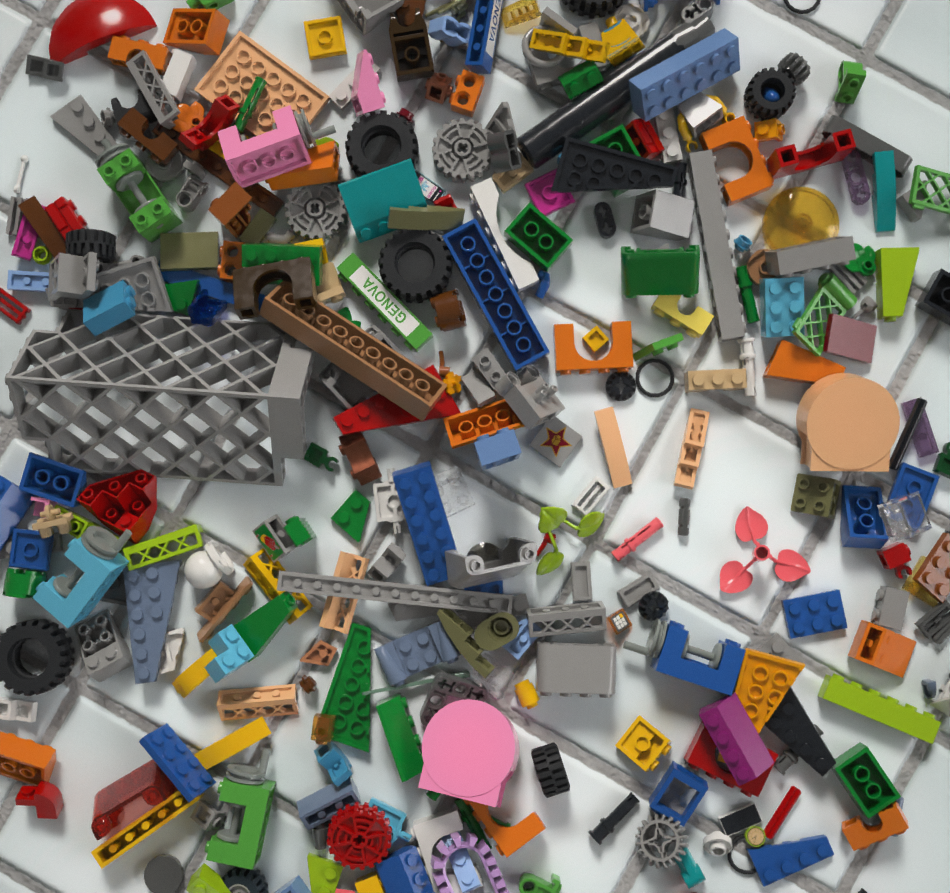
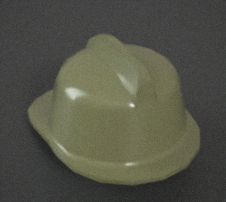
M507 612L494 614L477 626L474 635L476 644L486 651H493L516 638L519 632L518 621L512 614Z

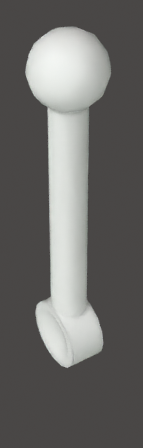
M26 155L21 156L22 163L17 184L14 186V193L19 194L21 191L20 184L25 164L28 162Z

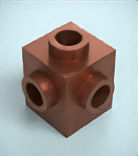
M435 72L426 81L425 89L427 91L425 99L443 105L446 98L450 97L453 92L454 86H451L453 78L448 77L444 73Z

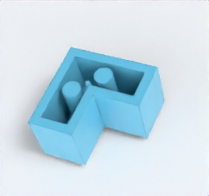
M232 624L218 632L208 642L217 657L204 668L214 682L217 683L244 666L254 657V654Z

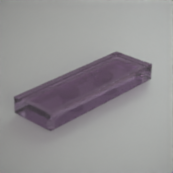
M917 398L901 403L906 421ZM924 410L912 436L919 458L939 452L926 410Z

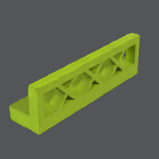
M194 524L123 548L124 556L129 560L127 564L129 571L203 547L204 543L200 534L203 532L201 525ZM196 535L198 544L190 546L185 543L187 537ZM175 541L180 543L177 551L171 552L166 549L169 543ZM157 547L161 549L157 558L148 555L152 549ZM143 555L140 563L133 565L131 556Z

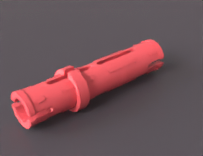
M655 517V519L632 537L626 538L624 543L613 550L611 554L619 562L631 551H636L640 544L663 528L662 522Z

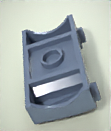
M440 620L374 649L389 686L394 685V687L404 684V680L408 676L446 661L448 664L454 663L459 660L458 656L461 655Z

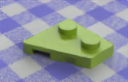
M309 852L307 861L311 892L335 893L343 866H341V863Z

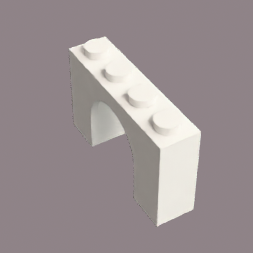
M457 806L413 821V828H411L413 839L418 841L419 847H417L421 859H424V868L428 877H430L434 893L440 892L432 873L441 871V869H433L430 864L433 855L432 849L441 837L464 829V823ZM474 862V868L476 870L480 883L483 886V880L477 862ZM445 868L453 892L462 893L454 870Z

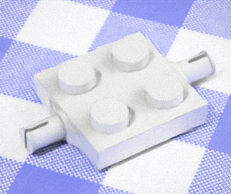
M389 468L387 469L388 480L383 483L373 484L377 522H393L394 534H397V527L398 533H402L400 521L406 518L393 477L391 476L395 468H391V471Z

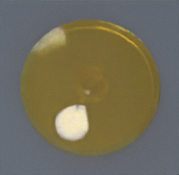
M808 187L789 188L774 197L766 207L762 218L763 237L768 247L772 250L836 237L839 233L837 210L831 200L818 190Z

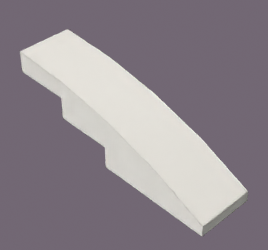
M0 697V719L35 722L38 702Z

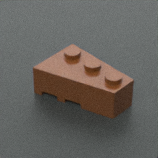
M235 181L220 198H216L211 202L208 210L225 229L238 239L250 223L251 215L248 213V210L250 211L252 207L249 204L252 201V197Z

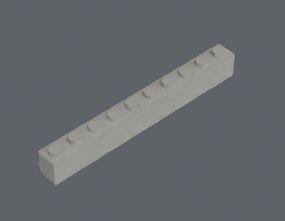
M712 149L689 153L686 162L693 201H695L694 207L718 342L742 339L745 333H747L746 323L742 321L741 316L743 315L742 303H739L738 299L740 288L735 282L737 272L731 260L733 259V250L731 247L729 248L730 232L725 226L727 221L726 212L722 210L723 194L719 192L720 177L715 171L717 166L716 156L712 154Z

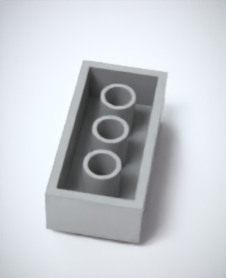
M836 236L765 251L768 274L775 275V278L791 277L793 273L806 274L815 269L825 270L834 265H848L850 260L856 259L853 236Z

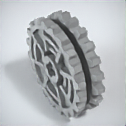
M460 118L458 122L453 119L451 124L445 123L443 125L444 129H438L436 132L438 136L433 139V159L438 167V171L440 173L444 172V177L447 179L452 177L453 182L461 180L462 183H466L468 179L471 182L475 181L476 176L481 178L483 171L487 172L489 164H491L492 154L487 146L488 130L486 128L482 129V124L479 122L474 124L473 119L465 121L464 118Z
M328 182L298 188L294 187L291 189L293 191L292 195H287L286 198L289 202L284 205L287 209L285 217L291 229H293L297 236L301 235L303 240L323 238L325 242L326 238L333 239V234H339L341 226L345 227L346 222L344 218H348V213L346 212L342 195L335 184L332 186ZM315 208H317V210H318V208H319L320 211H319L318 213H316V212H314L313 210H314Z

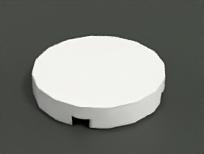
M636 3L623 4L615 11L614 17L617 22L625 19L640 39L647 33L650 19L648 13L643 11L641 5Z

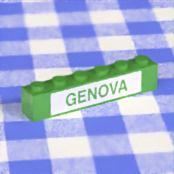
M354 253L349 255L337 267L339 278L344 283L348 281L353 286L351 290L358 297L362 295L366 299L364 303L370 310L375 309L379 313L377 317L384 324L388 322L392 326L390 330L397 337L401 335L406 340L404 344L410 351L414 349L418 352L433 338V334Z

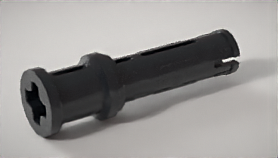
M630 792L606 818H601L600 823L593 830H589L588 833L601 845L602 840L609 833L614 832V827L640 801Z

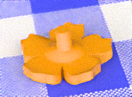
M453 371L449 372L445 376L446 379H443V382L447 384L446 393L449 395L455 392L459 393L461 391V384L458 383L461 382V376L454 374Z

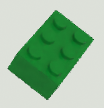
M623 124L589 142L640 156ZM612 190L611 193L615 198L628 190Z
M530 202L504 231V237L545 272H548L573 242L570 236Z
M861 742L835 759L836 764L831 768L859 811L868 819L901 797L869 748Z

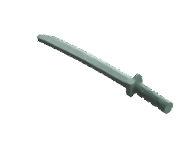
M469 670L450 673L461 678H470ZM434 678L405 683L398 687L389 686L364 691L362 695L432 683ZM443 679V681L440 682V685L446 682V680Z

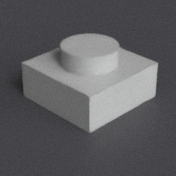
M186 159L182 165L189 173L194 174L203 181L206 173L202 170L203 166L198 162H190Z

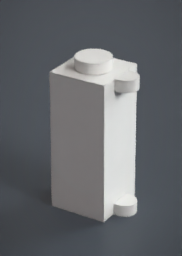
M175 48V50L172 49L171 51L172 57L162 81L173 100L181 103L197 61L192 54ZM161 89L156 90L157 93L163 94Z

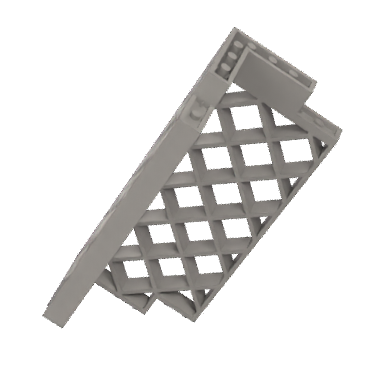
M68 309L66 314L62 316L61 323L55 331L32 330L29 337L26 338L23 348L20 349L18 357L13 361L9 373L6 374L5 384L9 388V399L13 403V413L17 418L18 431L21 432L22 439L45 441V447L48 448L49 452L48 458L91 473L123 475L142 469L160 478L283 486L286 475L285 458L304 459L307 448L304 400L313 369V350L295 348L297 339L273 323L137 313L128 320L94 336L83 323V310ZM116 330H125L112 336L108 335ZM171 333V335L158 340L156 338L161 334ZM211 336L220 337L208 343L203 341ZM94 339L97 341L81 349L77 348V346L85 344ZM256 340H268L255 347L251 344ZM140 343L145 345L128 353L125 351ZM190 346L192 350L176 356L174 352ZM233 350H238L240 352L239 354L230 357L226 360L222 357V355L227 354ZM62 352L66 353V355L51 360L49 362L45 361V359L58 355ZM111 355L114 357V359L96 366L93 364ZM279 355L277 363L270 360V358ZM158 359L163 361L148 369L142 367ZM206 362L211 365L197 373L191 370ZM30 365L34 366V368L27 370ZM253 366L260 369L248 376L240 373ZM80 368L83 370V372L69 378H61V376ZM127 372L132 374V376L116 383L111 381V379ZM177 375L181 378V380L167 386L161 384V382ZM224 379L231 382L217 390L210 387ZM65 385L83 398L84 401L76 406L56 390ZM270 385L268 394H265L260 390L261 388ZM23 388L35 396L29 403L26 402ZM115 389L132 401L133 404L124 409L106 394L110 390ZM165 392L180 403L182 407L174 413L155 398ZM216 396L232 408V410L222 416L205 402L211 397ZM264 399H267L269 417L255 407ZM43 402L64 418L57 423L38 410L37 407ZM91 406H94L112 419V421L104 426L86 413V411ZM143 409L161 424L152 429L134 415ZM193 413L210 427L200 433L183 419ZM243 417L259 430L248 436L232 423ZM73 423L92 438L84 442L65 428ZM123 427L140 441L132 446L114 432L118 428ZM171 430L188 444L179 449L162 436ZM221 434L236 447L227 453L212 442L211 439ZM268 437H271L272 454L259 444ZM101 443L119 457L107 458L94 448ZM60 445L72 454L63 455ZM150 447L167 460L164 462L153 461L142 452ZM198 450L214 463L212 465L199 464L190 455ZM247 454L262 466L259 468H247L238 459Z

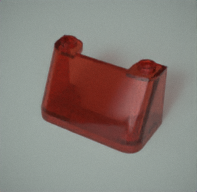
M153 759L103 788L95 795L91 829L97 841L121 824L118 817L124 811L123 806L140 796L143 797L147 804L155 806L168 799L178 790Z

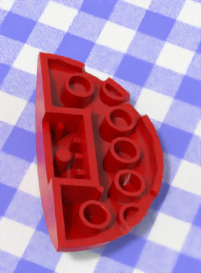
M75 0L64 9L53 25L49 43L50 59L67 64L89 55L87 51L111 42L113 36L120 37L123 35L130 38L157 27V24L149 11L135 0Z

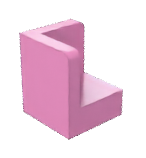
M31 496V500L35 501L34 516H40V512L44 511L46 505L51 504L55 507L57 502L43 497Z

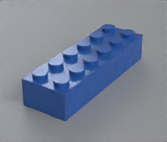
M430 461L392 472L426 585L429 586L448 580L445 551L457 550Z

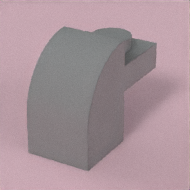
M391 543L367 573L376 581L385 582L405 559L407 554L403 552L402 548Z

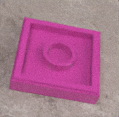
M557 168L524 184L534 206L545 216L575 203L571 192L551 193Z

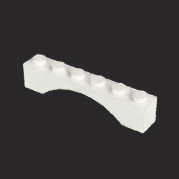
M492 178L471 186L470 200L473 205L477 204L479 209L477 211L480 221L485 222L487 226L485 228L488 238L492 237L495 243L493 245L496 255L500 254L503 260L501 265L505 272L508 271L514 288L519 293L539 284V278L532 263L517 255L507 245L501 235L496 216L499 193Z

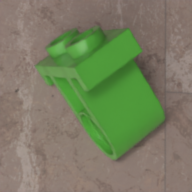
M844 60L841 62L838 71V92L835 94V102L854 104L866 78V70H863L862 63Z
M524 873L519 878L520 893H559L562 887L560 876L552 873V883L532 873ZM526 882L534 884L530 889H526L523 885Z

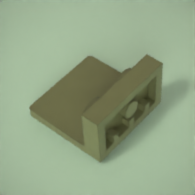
M798 473L791 511L834 520L841 482L832 478Z

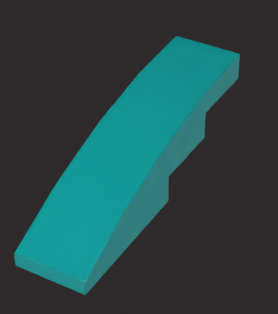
M894 150L874 152L872 154L874 194L871 197L875 233L895 231L896 175Z

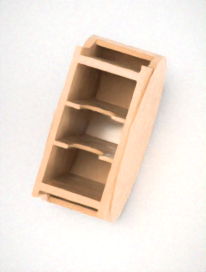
M851 373L831 374L815 382L800 400L796 414L797 431L802 441L800 464L807 465L810 471L889 472L890 449L897 438L900 426L898 407L892 395L880 384Z

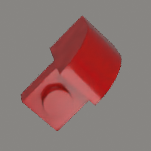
M42 780L38 786H22L15 798L16 805L36 806L37 818L57 819L64 806L61 791L54 784Z

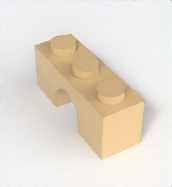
M746 368L687 371L684 373L685 393L708 390H743L747 388Z

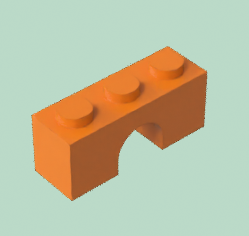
M121 35L120 37H112L107 58L113 65L128 68L126 62L144 50L147 52L159 75L164 76L172 54L168 47L163 44L152 45L145 40L139 39L134 41L127 36Z
M894 801L878 812L881 821L877 825L871 826L866 824L860 815L842 822V831L853 851L858 849L864 850L874 842L880 843L887 840L891 835H900L906 832L909 828L908 820L897 801Z

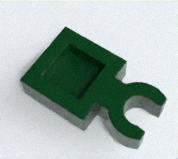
M311 442L304 456V460L318 468L324 464L325 468L331 472L334 469L330 468L329 463L331 461L339 463L337 458L327 457L329 451Z
M950 442L943 445V453L941 452L937 455L932 470L950 479Z

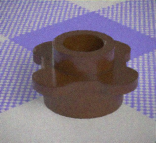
M303 675L302 680L299 682L300 686L308 694L312 691L315 692L317 689L316 681L311 676Z

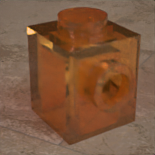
M316 713L313 719L311 740H315L316 744L321 745L331 742L336 715Z

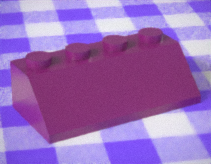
M733 692L732 696L727 695L700 708L699 716L738 786L757 778L774 764L772 756L736 692Z

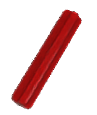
M791 786L763 830L768 839H773L801 795V790L797 787Z

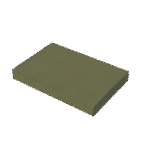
M218 232L160 233L161 271L218 269Z

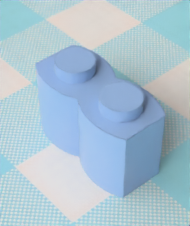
M451 16L430 20L428 34L433 39L443 40L452 47L469 43L471 26L468 24L458 23Z

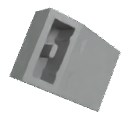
M109 609L74 626L89 677L102 682L133 665L129 647Z

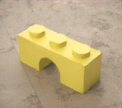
M659 295L651 307L655 315L669 319L671 325L677 328L682 327L686 330V334L693 338H700L714 315L699 306L694 309L692 314L684 315L677 308L681 295Z

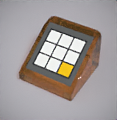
M623 608L606 617L616 635L632 626Z

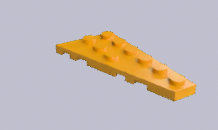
M745 648L746 651L735 692L757 732L760 733L788 689L804 669L805 664ZM719 752L717 761L726 763Z

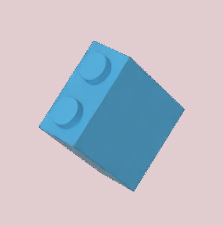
M121 280L83 300V323L94 336L135 316L136 302L134 296L136 293L133 287L127 285L124 280Z

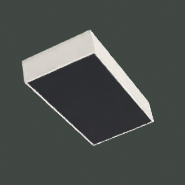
M754 802L718 817L727 836L763 822Z

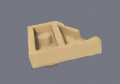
M521 153V168L501 173L494 172L492 176L493 182L503 194L534 172L533 167Z

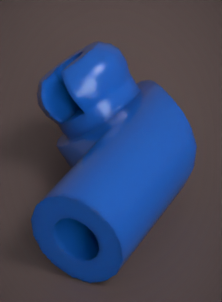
M540 270L537 276L541 283L535 295L543 299L550 286V274Z

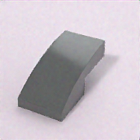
M27 54L25 74L63 82L64 62Z

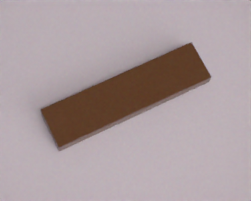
M32 196L18 205L19 209L55 258L59 253L66 254V241L36 197Z

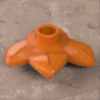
M197 101L191 107L184 103L176 104L181 113L177 115L178 119L173 121L176 125L173 129L181 133L197 126L193 123L196 121L201 122L204 119L205 111L203 106Z

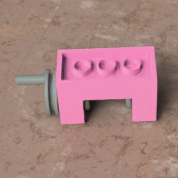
M291 105L272 112L276 122L272 124V131L247 139L244 134L240 135L236 125L218 131V136L228 168L234 180L244 188L312 163L307 148H310L311 143L317 146L315 140L336 133L334 125L312 132L304 109H300V114H298L297 110L293 113Z

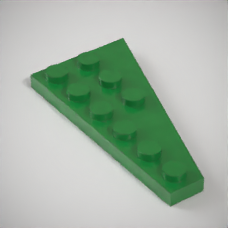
M352 622L314 734L368 753L370 752L371 694L362 695V692L371 690L370 627Z

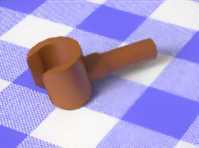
M439 351V375L445 377L450 372V367L444 366V353Z

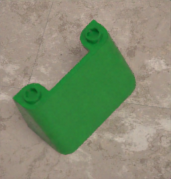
M689 245V248H686V250H684V247H680V249L650 250L636 248V251L631 249V246H621V294L625 295V298L628 299L643 295H683L686 298L695 297V294L699 292V245Z

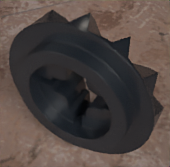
M628 372L612 373L607 378L605 385L607 394L616 401L630 399L636 390L635 378ZM622 378L623 384L629 385V387L623 388L620 394L619 388L613 385L619 384Z
M648 592L639 601V613L644 619L651 622L657 618L660 619L662 616H666V611L669 609V601L660 592ZM656 602L658 608H655L652 613V609L650 608V606H653Z

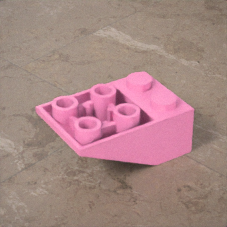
M367 49L358 53L356 58L351 100L357 117L384 108V103H386L385 95L382 91L380 92L378 86L380 84L378 74L374 73L372 68L374 64L372 55L367 52Z

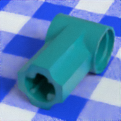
M682 847V850L687 852L686 855L679 853L682 861L674 860L681 870L680 873L687 887L690 889L705 881L706 878L698 863H695L688 847Z

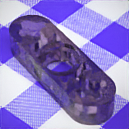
M852 150L841 163L852 202L856 205H863L870 199L871 193L861 155L856 150ZM851 157L854 158L855 161L852 163L851 161H847V159ZM852 173L860 175V182H854L851 179ZM859 191H860V194H864V195H865L864 198L861 199V197H857V194L859 193Z

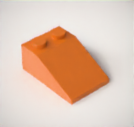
M173 8L163 43L204 55H220L230 20L217 9Z

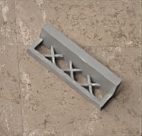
M142 50L126 62V65L160 125L170 130L176 126L172 119L181 112L147 52ZM143 58L146 61L144 69L142 65L138 63ZM148 74L154 75L153 84L151 83ZM157 89H161L163 91L161 99L158 93L156 92ZM165 104L171 105L173 111L168 113Z
M602 601L526 608L530 638L606 630V608ZM595 616H601L600 625H592L589 621ZM575 618H580L584 621L579 627H573L570 624ZM556 620H561L564 623L560 629H554L551 625ZM542 622L545 626L541 631H533V623Z

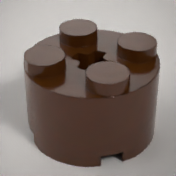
M457 289L436 294L433 298H430L431 306L437 313L435 322L441 331L447 332L467 326L464 322L466 317L462 302L457 299V295H459Z

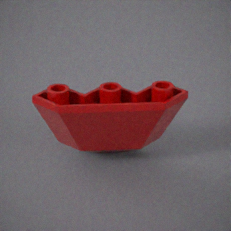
M142 469L90 484L76 500L103 525L119 536L126 529L130 530L132 535L128 541L138 544L149 531L157 510V477Z

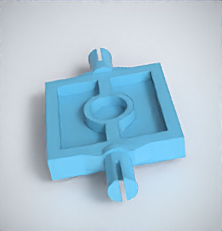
M372 797L369 806H378V811L383 810L385 812L384 818H389L390 820L389 826L392 827L391 847L398 838L409 843L412 835L402 830V824L407 814Z

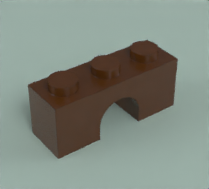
M133 107L117 123L120 130L119 133L126 140L130 138L134 141L135 147L141 152L146 151L150 154V159L158 165L161 163L165 167L179 151L178 144L164 132L155 139L146 138L144 132L149 127L148 119Z

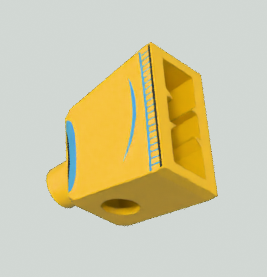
M612 16L605 21L607 29L601 33L602 41L610 43L607 58L614 67L645 48L643 42L625 19L617 22L616 18Z

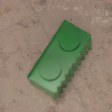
M586 60L560 75L558 80L569 99H572L576 95L582 94L583 91L586 92V89L589 90L593 85L596 86V84L603 82V77L596 63Z
M293 516L285 522L287 525L283 529L294 545L301 547L315 538L316 534H314L310 524H307L308 521H305L306 518Z

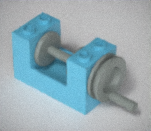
M89 526L80 538H74L67 545L69 549L64 555L77 567L71 578L61 574L57 577H51L47 582H41L35 589L37 592L33 599L67 628L87 618L129 563V560L120 554L119 551L130 538L132 532L126 529L120 538L117 539L106 529L98 526Z

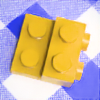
M639 715L615 746L645 772H649V770L653 772L660 764L658 761L662 754L666 756L671 750L672 746L670 744L672 741Z

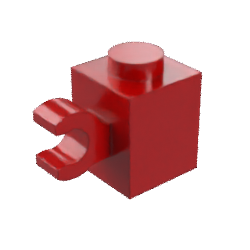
M896 542L876 551L883 568L889 570L894 568L898 579L903 578L901 575L903 569H905L907 575L912 574L911 568L904 565V563L911 561V551L904 542Z

